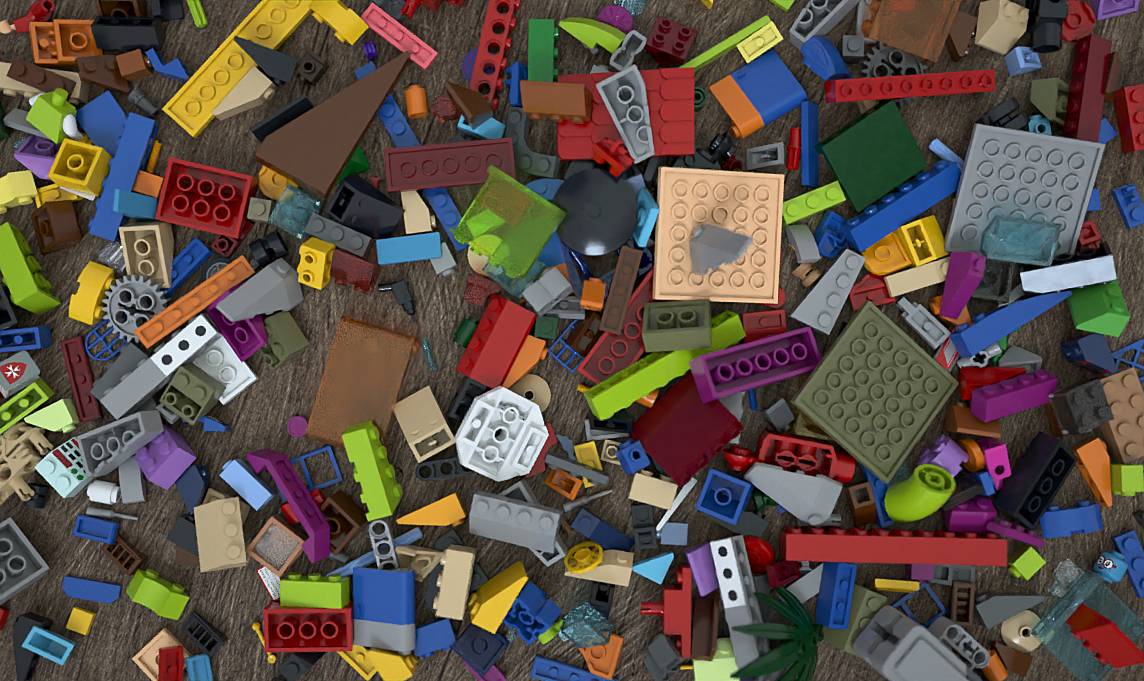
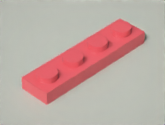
M373 2L360 17L370 29L401 53L409 51L411 53L410 60L425 71L428 70L439 56L434 49Z

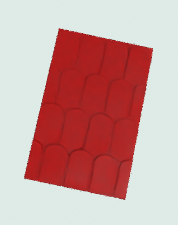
M694 67L638 70L645 83L655 152L650 157L693 155ZM618 72L573 74L557 77V83L584 84L593 95L591 121L576 124L572 123L571 120L563 119V122H557V157L560 158V161L594 160L595 151L592 150L594 143L600 142L604 137L611 138L615 142L622 138L596 87L597 83ZM624 144L623 148L628 151L626 145Z

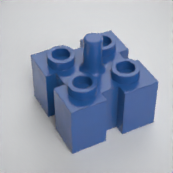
M531 581L521 589L502 620L509 628L511 626L518 630L516 634L528 645L534 642L540 634L546 632L562 611L550 598L545 600L547 594Z

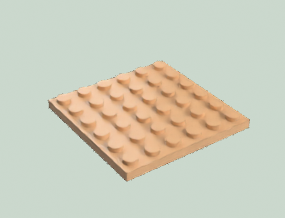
M659 167L657 205L660 211L656 219L652 299H710V301L778 304L784 175ZM711 224L750 236L754 239L740 259L727 265L722 263L716 270L709 268L708 273L705 275H695L692 272L689 241L693 237L691 235L693 230L698 225Z

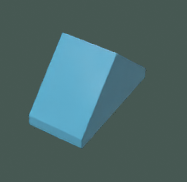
M670 550L633 563L632 569L634 572L661 584L674 558L673 552Z

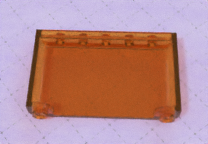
M342 316L307 425L305 437L346 450L342 438L346 428L372 420L373 425L379 431L381 445L388 451L389 445L386 444L385 436L409 357L412 354H417L420 344L417 342L418 338Z

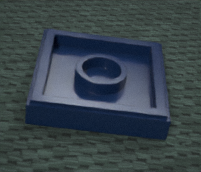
M470 622L450 648L481 677H484L510 642L497 630L493 634Z

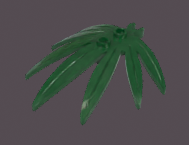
M782 585L773 588L787 604L767 594L753 593L757 598L793 623L795 627L779 623H754L732 627L733 631L782 640L780 646L738 669L730 675V678L760 677L775 673L791 665L777 681H794L795 679L796 681H812L818 659L817 643L824 639V635H819V629L822 625L812 624L810 616L802 603Z

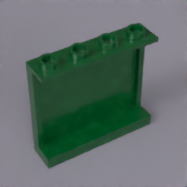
M889 99L882 100L814 146L818 154H823L852 205L849 207V210L859 213L864 212L873 202L882 200L892 189H897L905 184V181L910 177H915L922 173V169L928 166L893 100Z

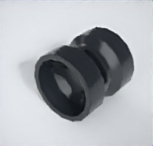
M28 483V486L34 491V496L28 493L31 499L23 501L22 505L31 508H45V495L49 493L50 486Z

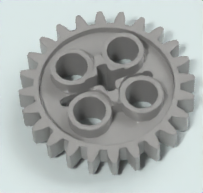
M134 274L132 277L126 275L123 276V279H116L117 284L109 285L112 291H105L109 298L102 299V302L106 303L107 307L101 310L108 313L103 319H110L107 327H115L112 332L113 334L120 332L119 339L127 337V342L135 340L136 344L141 341L133 331L144 324L143 317L148 321L169 307L167 303L171 301V298L164 297L168 291L161 292L162 284L154 285V278L147 281V275H142L140 278L138 274ZM127 291L131 293V300L127 298ZM147 297H150L152 300L151 306L147 303ZM123 312L127 314V321L123 318Z

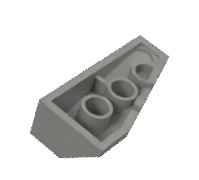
M280 258L266 266L216 305V308L231 322L254 318L255 315L266 313V315L273 314L277 310L289 311L304 300L297 272L284 259Z

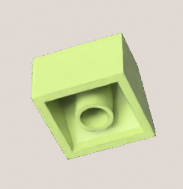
M730 638L717 639V650L712 662L691 659L694 681H740L739 679L730 678V675L738 670Z

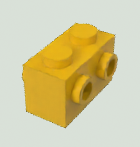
M311 237L308 241L302 243L299 250L301 259L297 267V273H299L298 282L322 290L331 281L335 244L315 237Z

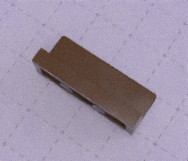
M715 591L712 598L699 596L694 598L690 659L712 662L717 650L719 591Z

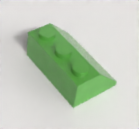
M1117 279L1111 280L1107 284L1095 283L1081 289L1073 287L1064 290L1072 292V295L1067 298L1075 329L1115 337L1120 336L1130 319V315Z

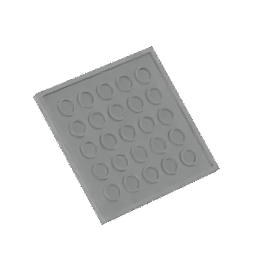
M974 123L944 240V250L948 252H973L986 256V258L1025 264L1044 258L1052 261L1058 254L1062 253L1073 255L1106 144Z

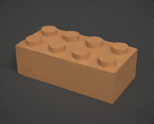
M1134 367L1117 368L1118 372L1105 373L1083 381L1111 459L1119 463H1127L1144 456V392Z

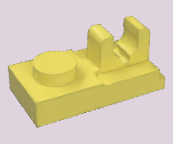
M771 21L736 46L749 64L780 43L783 37L773 21Z

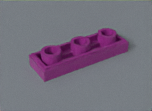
M998 520V523L990 521L987 524V530L1043 548V539L1036 537L1037 533L1002 520Z

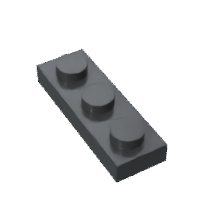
M551 451L548 452L545 463L549 464L548 467L557 471L561 469L567 470L569 475L576 478L586 477L590 483L601 486V483L606 485L610 474Z

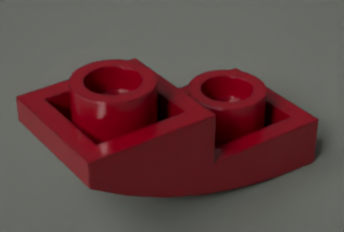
M247 218L239 239L218 234L211 248L225 258H230L245 240L255 223Z

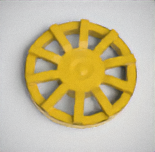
M594 541L579 543L569 550L564 558V564L571 574L583 575L585 572L595 570L594 568L599 563H602L603 549L601 545Z

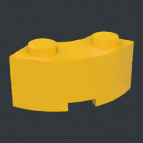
M314 0L308 6L314 12L312 16L320 24L324 22L335 31L334 36L342 43L346 41L353 45L369 27L352 9H348L341 0Z
M90 261L77 282H80L77 293L71 296L69 317L93 326L105 313V311L101 310L105 306L102 299L107 298L105 291H111L109 285L116 284V279H114V269Z

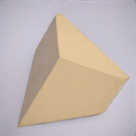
M411 544L396 546L395 548L400 568L415 569V581L420 582L439 564L443 553Z

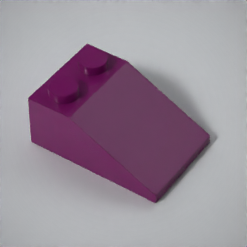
M245 282L228 289L205 309L241 362L248 359L268 343L262 315L257 314L254 318L231 322L216 308V305Z

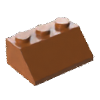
M520 80L523 112L530 120L542 121V118H549L553 122H563L564 119L571 120L572 123L576 124L591 121L593 95L584 84Z

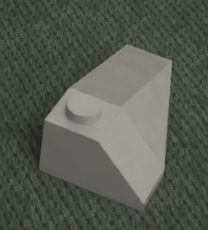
M634 64L597 83L596 87L636 164L654 155L655 152L645 83Z
M711 224L698 225L691 234L693 237L689 241L692 272L695 275H705L708 273L709 268L716 270L722 263L727 265L740 259L754 239L750 236Z
M756 462L744 474L745 479L798 519L817 528L831 516L842 489L841 483L824 475L816 474V477L804 475V471L796 470V473L784 471L779 466Z

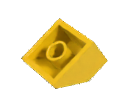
M371 647L366 653L384 681H405L413 676L418 668V659L412 651L410 654L401 655L398 654V651Z

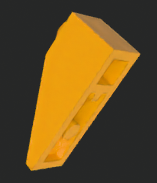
M455 492L396 521L398 524L438 526L452 524L454 527L465 522L463 518L468 514L458 492Z

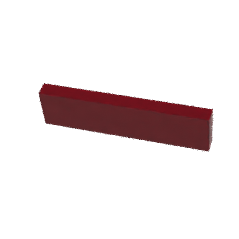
M84 336L60 341L80 423L103 418L100 401L90 393L95 380L89 356L85 349Z

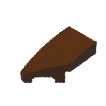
M992 640L991 645L995 648L1006 670L1026 677L1033 656Z

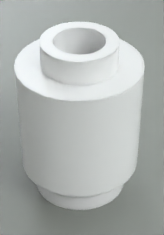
M95 480L93 483H90L87 489V495L90 497V500L112 505L113 503H119L122 497L120 486L117 483Z

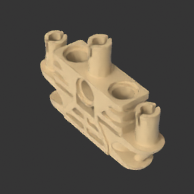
M17 422L0 436V505L14 491L22 501L31 499L28 493L34 496V491L25 480L36 470L34 467L43 459L41 455L50 453L47 447L50 450L54 448L44 436L45 429L41 427H28L26 422Z

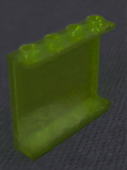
M490 165L486 171L490 176L456 229L450 228L449 231L455 234L453 239L464 245L466 242L471 245L470 250L475 254L487 256V262L496 268L499 266L505 268L504 273L515 280L518 277L524 280L566 213L495 166Z

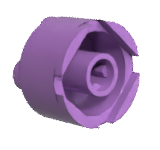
M941 434L936 438L934 445L930 449L925 448L919 454L920 461L918 466L923 464L936 465L954 477L962 469L959 464L962 460L966 463L969 455L949 436L946 437L944 434Z

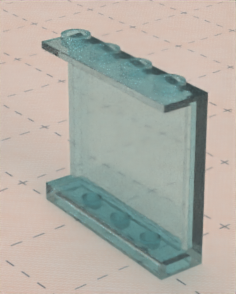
M1089 569L1082 573L1029 633L1079 681H1102L1114 667L1108 663L1106 666L1100 663L1094 657L1096 655L1095 652L1091 653L1083 647V640L1079 641L1070 634L1072 629L1065 622L1083 603L1111 620L1135 644L1144 635V621L1135 615L1103 583L1104 579L1099 574Z

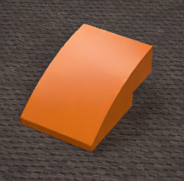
M53 19V22H30L29 34L33 64L41 68L76 66V57L103 55L102 49H97L92 33L91 24L94 20Z

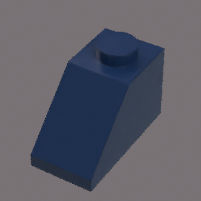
M195 464L187 468L175 481L191 515L194 514V507L203 504L211 484L209 479L210 473L202 464Z

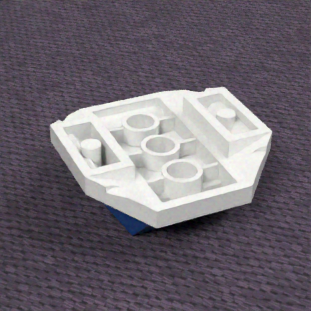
M498 386L475 397L455 435V442L460 464L500 482L518 475L528 474L549 434L537 404L502 386ZM501 429L500 434L495 437V432Z

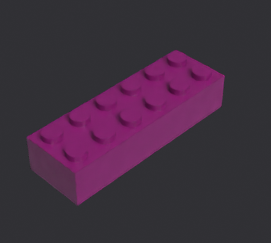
M809 326L701 355L691 360L689 365L702 404L811 373L822 358Z

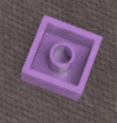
M163 425L164 431L148 444L141 447L134 457L149 481L168 490L196 459V456L181 434Z

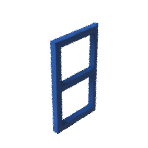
M331 444L289 460L291 464L300 461L309 485L308 492L318 487L321 489L344 480ZM327 450L337 478L314 486L305 458ZM278 487L279 493L284 503L287 500L283 495L282 491L280 490V488Z
M927 582L919 584L918 591L925 588L941 611L921 625L925 629L933 624L937 618L948 613V610L945 609ZM917 592L906 593L891 604L894 608L900 605L908 617L919 624L904 603Z

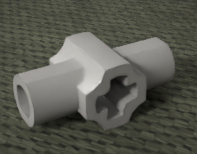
M995 342L979 352L983 356L982 359L979 360L974 355L972 357L959 358L956 362L960 368L974 366L981 368L987 365L988 359L1001 353L1002 350L998 343Z

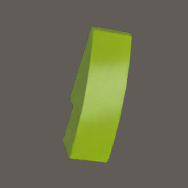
M567 17L559 23L560 27L591 49L601 45L612 54L622 47L623 40L626 37V34L620 30L592 19Z

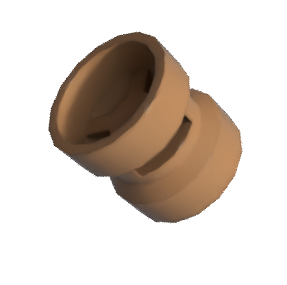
M811 262L800 263L791 272L795 277H799L802 280V284L806 288L822 274L818 269H814L811 266Z

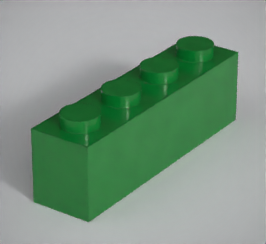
M529 19L528 81H557L558 68H554V60H558V47H554V39L558 40L559 29L555 27L554 19Z

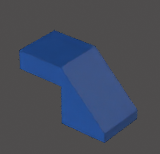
M153 48L145 52L155 71L162 76L182 82H187L191 78L185 64L178 58L165 64L161 55Z

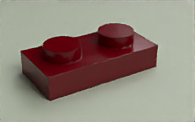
M782 559L766 565L770 587H779L801 578L798 561Z

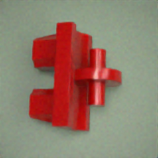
M604 137L600 142L594 143L592 150L595 151L593 159L599 164H603L606 161L611 164L609 172L615 177L622 174L635 162L627 154L628 151L623 148L625 141L622 138L615 142L611 138Z

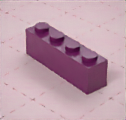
M1039 369L972 390L970 413L983 422H988L1055 400L1057 378L1046 370Z

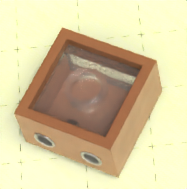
M279 514L270 517L245 552L280 578L287 573L303 552L301 545L309 537L293 525H290Z

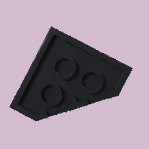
M453 528L436 540L434 550L444 552L451 544L466 545ZM476 559L474 561L469 596L475 593L478 587L490 580ZM441 561L430 572L425 598L426 604L437 619L440 616H436L437 609H433L435 596H437L441 588L437 587L439 573L441 574V570H444V565H441Z

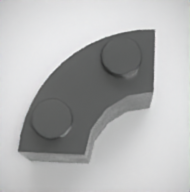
M661 633L652 639L653 643L647 647L649 653L643 662L655 681H670L680 670L679 663L683 662V659L670 638Z

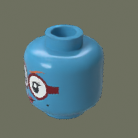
M1112 550L1111 553L1102 552L1093 569L1096 571L1095 575L1112 584V582H1119L1122 579L1128 564L1123 561L1124 556Z

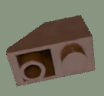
M954 9L948 15L941 33L950 57L956 63L962 57L965 58L971 47L968 43L970 38L973 39L976 34V23L978 21L977 17Z
M862 480L844 485V492L855 527L877 522L876 502L870 482Z

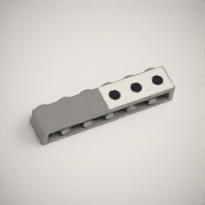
M203 314L193 316L183 330L179 329L172 334V339L169 342L159 345L154 350L155 354L150 358L140 361L137 365L138 368L134 372L125 374L120 379V384L106 390L100 402L116 420L130 416L170 382L180 366L191 364L223 335L207 316Z
M743 535L710 541V552L715 564V574L720 586V596L724 604L725 618L728 622L730 641L734 648L735 663L738 669L769 651L767 638L747 635L732 630L734 626L763 623L758 599L753 594L756 591Z

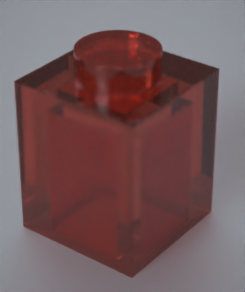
M448 95L434 97L435 104H432L434 117L437 116L440 122L460 119L461 113Z

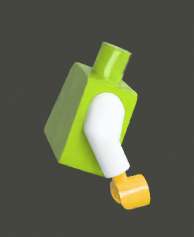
M56 88L55 91L39 93L29 99V104L32 108L26 116V120L53 142L58 144L66 138L88 144L89 136L83 132L80 133L77 129V110L66 100L68 96L67 91Z

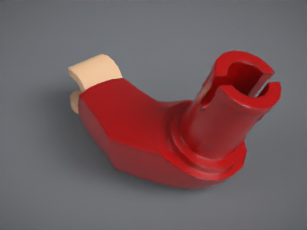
M52 0L35 1L25 16L13 19V25H10L7 20L1 21L0 32L3 34H8L13 30H16L17 34L29 32L30 22H46L50 18L51 12L55 8L54 2Z

